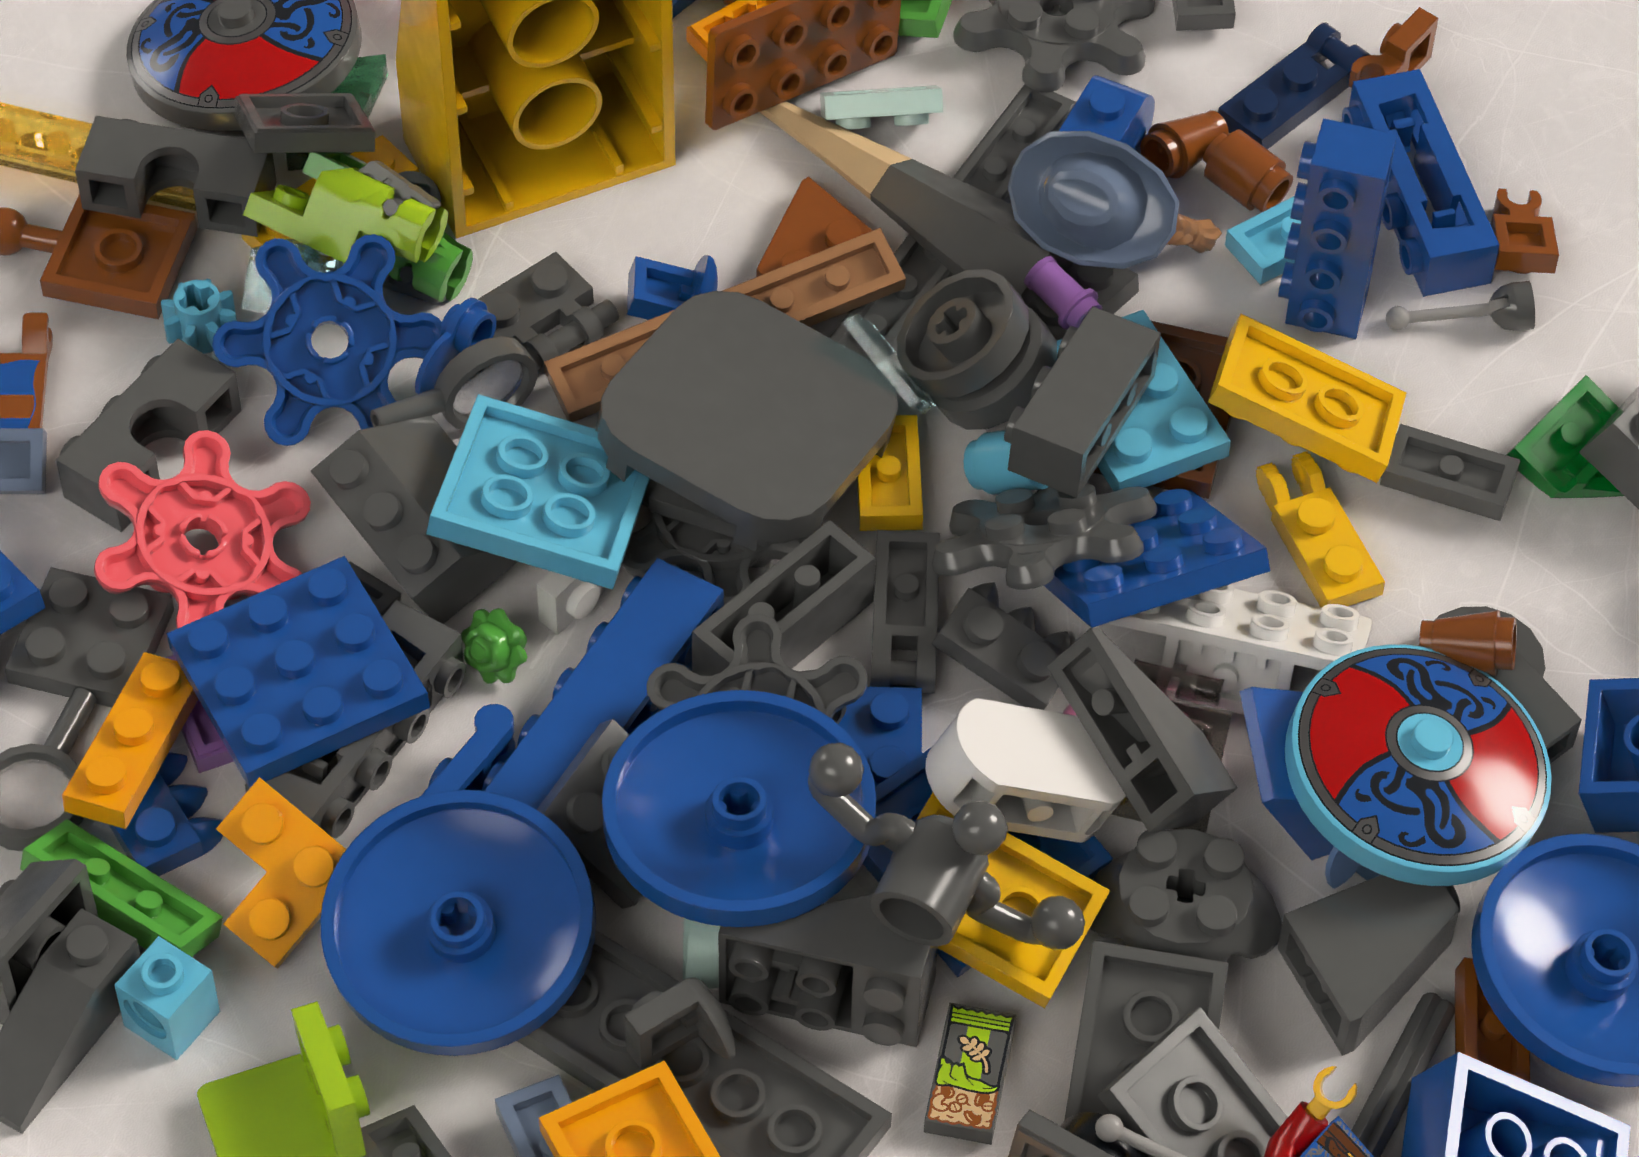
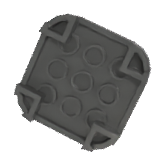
M712 291L692 296L678 306L613 377L601 398L595 431L598 432V440L608 456L606 468L623 482L634 470L642 473L736 526L732 543L756 551L758 541L784 543L798 539L799 544L821 527L824 516L875 455L882 458L889 444L898 411L897 391L887 374L869 359L765 302L739 292Z

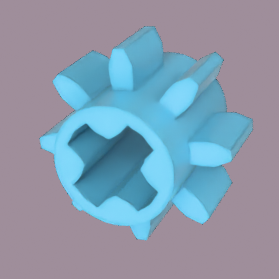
M211 279L178 283L173 300L166 299L161 301L167 342L170 344L180 339L204 354L213 352V336L217 329L227 322L237 321L232 291L228 290L219 293L217 287L211 283Z

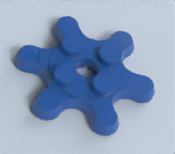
M371 234L357 239L351 246L349 256L344 265L336 271L328 273L317 272L308 267L302 259L298 248L288 240L274 238L266 241L258 249L255 256V267L258 274L271 290L272 302L270 309L263 317L256 321H231L223 324L213 336L212 347L218 360L228 367L259 366L266 369L273 376L277 385V395L273 404L266 411L264 427L268 437L276 444L291 446L303 441L309 433L315 416L324 409L332 407L343 408L350 412L357 420L361 430L373 427L370 417L371 410L397 402L388 388L390 370L403 359H424L433 344L441 337L440 329L442 322L438 317L424 312L404 315L393 311L386 304L383 296V284L388 274L392 271L396 259L395 250L384 237ZM324 324H333L343 329L348 339L347 349L335 358L319 356L311 343L312 335L318 327Z

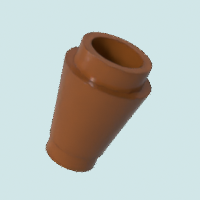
M1210 110L1206 113L1154 124L1141 141V155L1162 170L1166 178H1181L1203 160L1207 147L1216 136L1223 132L1229 135L1227 123L1218 112Z
M1497 610L1435 619V621H1421L1419 646L1430 648L1489 675L1497 676L1498 670H1514L1517 644L1516 618L1500 617V611Z

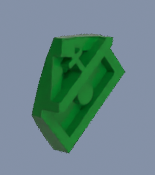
M1585 375L1506 455L1520 459L1518 471L1550 498L1624 496L1579 453L1619 408Z

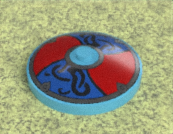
M1380 645L1360 649L1338 658L1322 669L1311 680L1301 695L1289 721L1285 740V762L1290 784L1302 810L1322 836L1335 848L1360 865L1383 876L1398 881L1427 886H1452L1481 880L1500 871L1505 864L1527 847L1548 808L1552 781L1550 761L1542 736L1526 709L1509 690L1486 672L1461 663L1430 648L1412 645Z

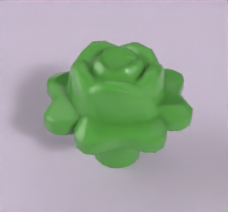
M501 608L493 609L490 613L485 609H479L473 613L471 625L461 633V639L465 644L463 654L466 663L478 670L483 681L487 684L495 683L498 679L502 683H511L515 679L518 666L527 661V654L524 649L527 643L525 632L510 622L505 611Z

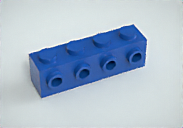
M1323 118L1317 142H1304L1297 178L1308 180V183L1298 182L1290 217L1291 219L1300 220L1301 224L1292 222L1284 258L1295 260V263H1285L1278 297L1289 299L1285 324L1303 327L1313 332H1325L1353 339L1357 338L1369 291L1397 134Z

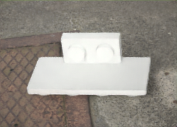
M1229 584L1107 624L1166 636L1157 687L1168 698L1244 715L1239 691L1250 687L1290 690L1295 665L1322 670L1338 658L1366 648L1372 619L1360 616L1358 611L1345 605L1327 604L1321 608L1298 603L1293 596L1284 592L1267 590L1257 594L1234 589V586Z

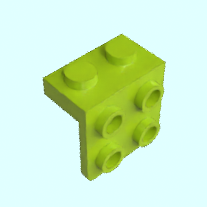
M318 1001L291 1009L300 1054L205 1083L198 1089L199 1105L217 1157H362L366 1155L359 1118L370 1115L367 1097L358 1074L346 1078L342 1067L351 1064V1059L345 1037L339 1024L327 1027Z

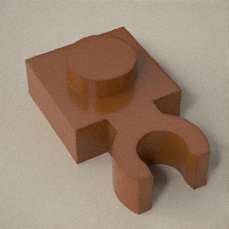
M1499 188L1490 224L1499 242L1495 270L1512 271L1520 274L1530 272L1555 274L1559 258L1558 245L1552 217L1539 216L1542 203L1541 195L1537 191L1530 190L1527 204H1516L1508 199L1506 189Z

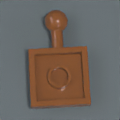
M79 193L63 231L28 224L25 217L17 210L1 207L0 255H12L19 252L22 248L52 253L40 279L42 294L45 297L159 320L162 313L161 301L168 299L197 232L195 213L146 204L141 218L85 210L82 208Z

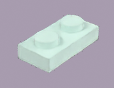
M937 85L821 92V116L825 120L835 119V124L845 129L871 127L870 117L894 116V125L928 124L929 113L943 112L942 88Z

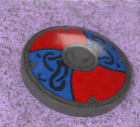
M154 0L138 17L131 30L127 43L126 57L137 94L156 114L173 123L194 129L235 131L242 130L235 117V96H239V94L332 93L345 80L356 63L361 48L362 34L353 0Z

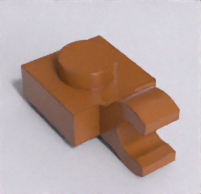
M1419 7L1402 25L1395 23L1388 30L1381 43V55L1363 56L1353 63L1348 86L1352 88L1353 81L1421 69L1432 56L1439 18Z

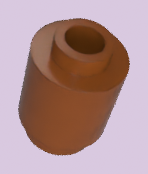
M1237 129L1229 135L1225 132L1220 133L1209 144L1203 155V161L1206 163L1204 177L1250 211L1256 208L1260 212H1264L1278 205L1284 199L1293 183V176L1285 170V162L1241 129Z

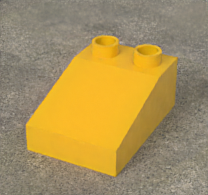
M401 0L396 68L403 140L420 172L432 179L437 185L441 196L440 207L448 211L447 223L456 239L676 165L672 0Z

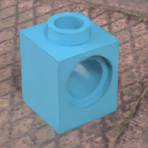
M159 936L114 985L124 1026L175 1060L179 1059L220 1012L212 970Z

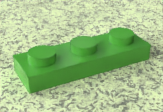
M68 819L23 849L20 866L22 871L31 862L77 859L85 864L98 918L136 938L137 943L145 949L159 936L193 957L220 935L223 916Z

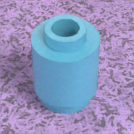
M1005 430L986 432L977 440H973L967 445L963 460L964 471L968 482L975 489L984 490L988 494L995 495L1016 488L1029 490L1048 488L1046 485L1008 471L1011 444L1004 441Z

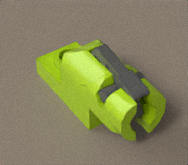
M375 160L370 161L361 169L354 167L322 171L312 189L311 195L285 185H277L276 189L271 191L251 192L243 216L343 263L347 260L351 246L357 239L364 235L375 234L384 237L391 243L395 250V256L406 258L417 264L418 260L425 263L436 250L447 225L448 211L440 207L441 203L426 191L409 182L383 162Z

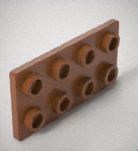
M779 0L711 28L708 34L705 124L712 130H718L894 56L898 48L901 0Z

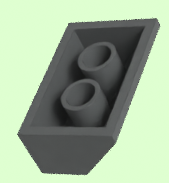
M431 415L358 430L315 466L311 473L410 598L429 617L444 624L515 565L517 561L426 534L430 514L457 448L455 443Z

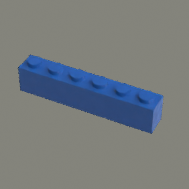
M659 558L654 561L643 578L639 576L634 577L624 591L620 609L609 623L603 621L596 627L588 642L585 656L575 669L569 667L561 674L554 687L551 702L541 715L533 714L526 721L520 732L517 748L505 763L499 761L492 767L484 781L482 791L514 798L537 810L600 723L614 719L630 735L641 723L661 711V709L652 704L647 694L646 684L650 674L657 667L668 663L684 665L692 671V631L724 606V589Z

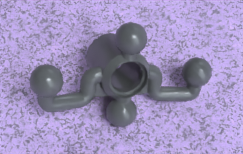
M841 742L828 743L820 747L812 756L808 770V788L812 797L858 841L869 846L884 845L893 851L890 862L870 899L871 910L878 920L894 933L922 945H946L954 937L966 913L975 921L1018 941L1032 945H1042L1052 950L1067 949L1073 946L1083 935L1085 919L1082 910L1072 899L1067 897L1051 896L1041 900L1033 910L1032 917L999 902L1001 896L1000 886L995 878L986 870L989 866L988 854L995 852L1005 841L1008 826L1004 814L995 804L987 801H971L961 807L954 816V819L943 815H930L912 821L904 815L888 812L874 818L849 795L853 793L862 781L864 767L861 756L851 746Z

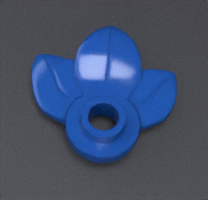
M469 298L461 304H455L446 313L441 324V337L430 348L418 370L415 382V392L417 394L434 389L437 378L445 366L465 348L484 339L493 338L496 329V317L487 311V306L484 302L476 298ZM486 367L481 369L477 373L483 372L486 369Z

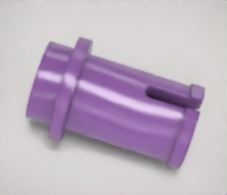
M1047 256L1038 261L1025 277L1024 284L1030 290H1033L1059 316L1058 324L1063 329L1067 330L1070 326L1078 328L1092 306L1102 310V306L1097 302L1098 293L1094 289H1084L1058 265L1052 256Z

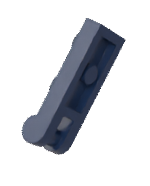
M1326 22L1321 23L1311 32L1305 43L1220 106L1218 113L1225 119L1229 133L1241 129L1266 149H1269L1349 87L1353 63L1358 58L1370 54L1357 44L1348 46L1341 41V33ZM1326 59L1335 64L1328 70L1321 65Z

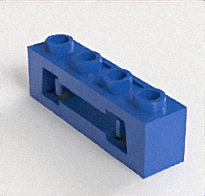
M1417 69L1353 81L1349 107L1343 108L1342 122L1397 134L1382 221L1387 230L1394 229L1400 243V260L1407 275H1414L1423 297L1491 284L1499 242L1421 70ZM1411 141L1416 150L1413 164L1435 211L1432 212V224L1426 214L1428 200L1407 155V152H1411Z

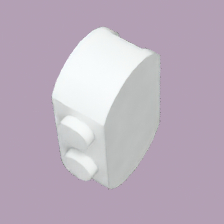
M976 698L968 702L960 710L932 746L926 758V775L929 785L939 802L953 816L956 815L963 805L971 801H987L995 804L1004 814L1008 826L1007 831L1083 843L1098 831L1126 797L1079 718L1075 715L1063 714L1057 711H1047Z

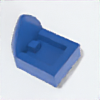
M704 255L698 261L695 269L690 270L635 256L628 273L627 315L650 320L675 310L692 296L717 291L718 275L714 259L709 255Z

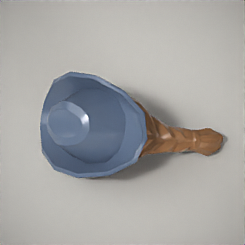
M1049 131L1021 151L1013 166L1008 183L1015 221L1042 249L1082 266L1125 269L1157 258L1166 245H1187L1196 252L1203 253L1211 251L1215 246L1216 240L1222 234L1220 229L1210 219L1195 220L1178 214L1179 199L1162 170L1128 144L1091 131Z

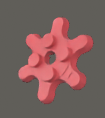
M209 430L197 431L186 439L183 447L184 466L181 472L173 478L164 480L151 478L136 466L127 462L109 464L103 469L99 477V491L109 506L119 510L130 519L134 526V532L127 542L100 552L94 565L96 579L104 590L113 594L125 593L141 585H150L158 592L170 593L178 603L176 617L178 629L223 609L227 600L238 599L242 595L251 597L302 574L298 569L287 565L278 558L274 552L273 538L278 531L295 526L305 520L310 511L311 504L308 493L296 483L287 481L277 482L259 491L248 490L239 486L229 473V459L231 455L229 444L221 435ZM192 529L207 530L217 539L218 547L207 551L205 555H200V550L188 542L185 534Z

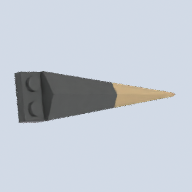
M786 101L760 112L870 199L953 275L965 270L989 269L1004 276L1020 294L1026 306L1033 309L1048 326L1056 341L1062 339L1067 330L1058 324L1059 316L1033 290H1030L1024 284L1025 277L1030 269L1041 259L1052 256L1058 265L1084 289H1094L1098 293L1097 302L1102 306V310L1111 314L1116 313L1139 292L1138 274L1127 268L1082 266L1042 249L1015 221L1012 205L1004 200Z

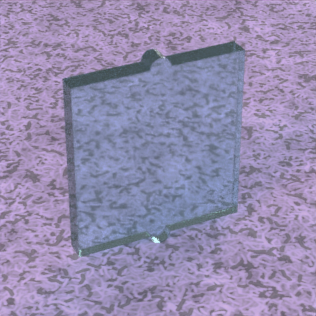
M857 313L855 316L851 315L843 322V325L910 408L918 409L922 414H925L936 406L930 395L922 391L905 373L897 359V353L871 321L863 319Z

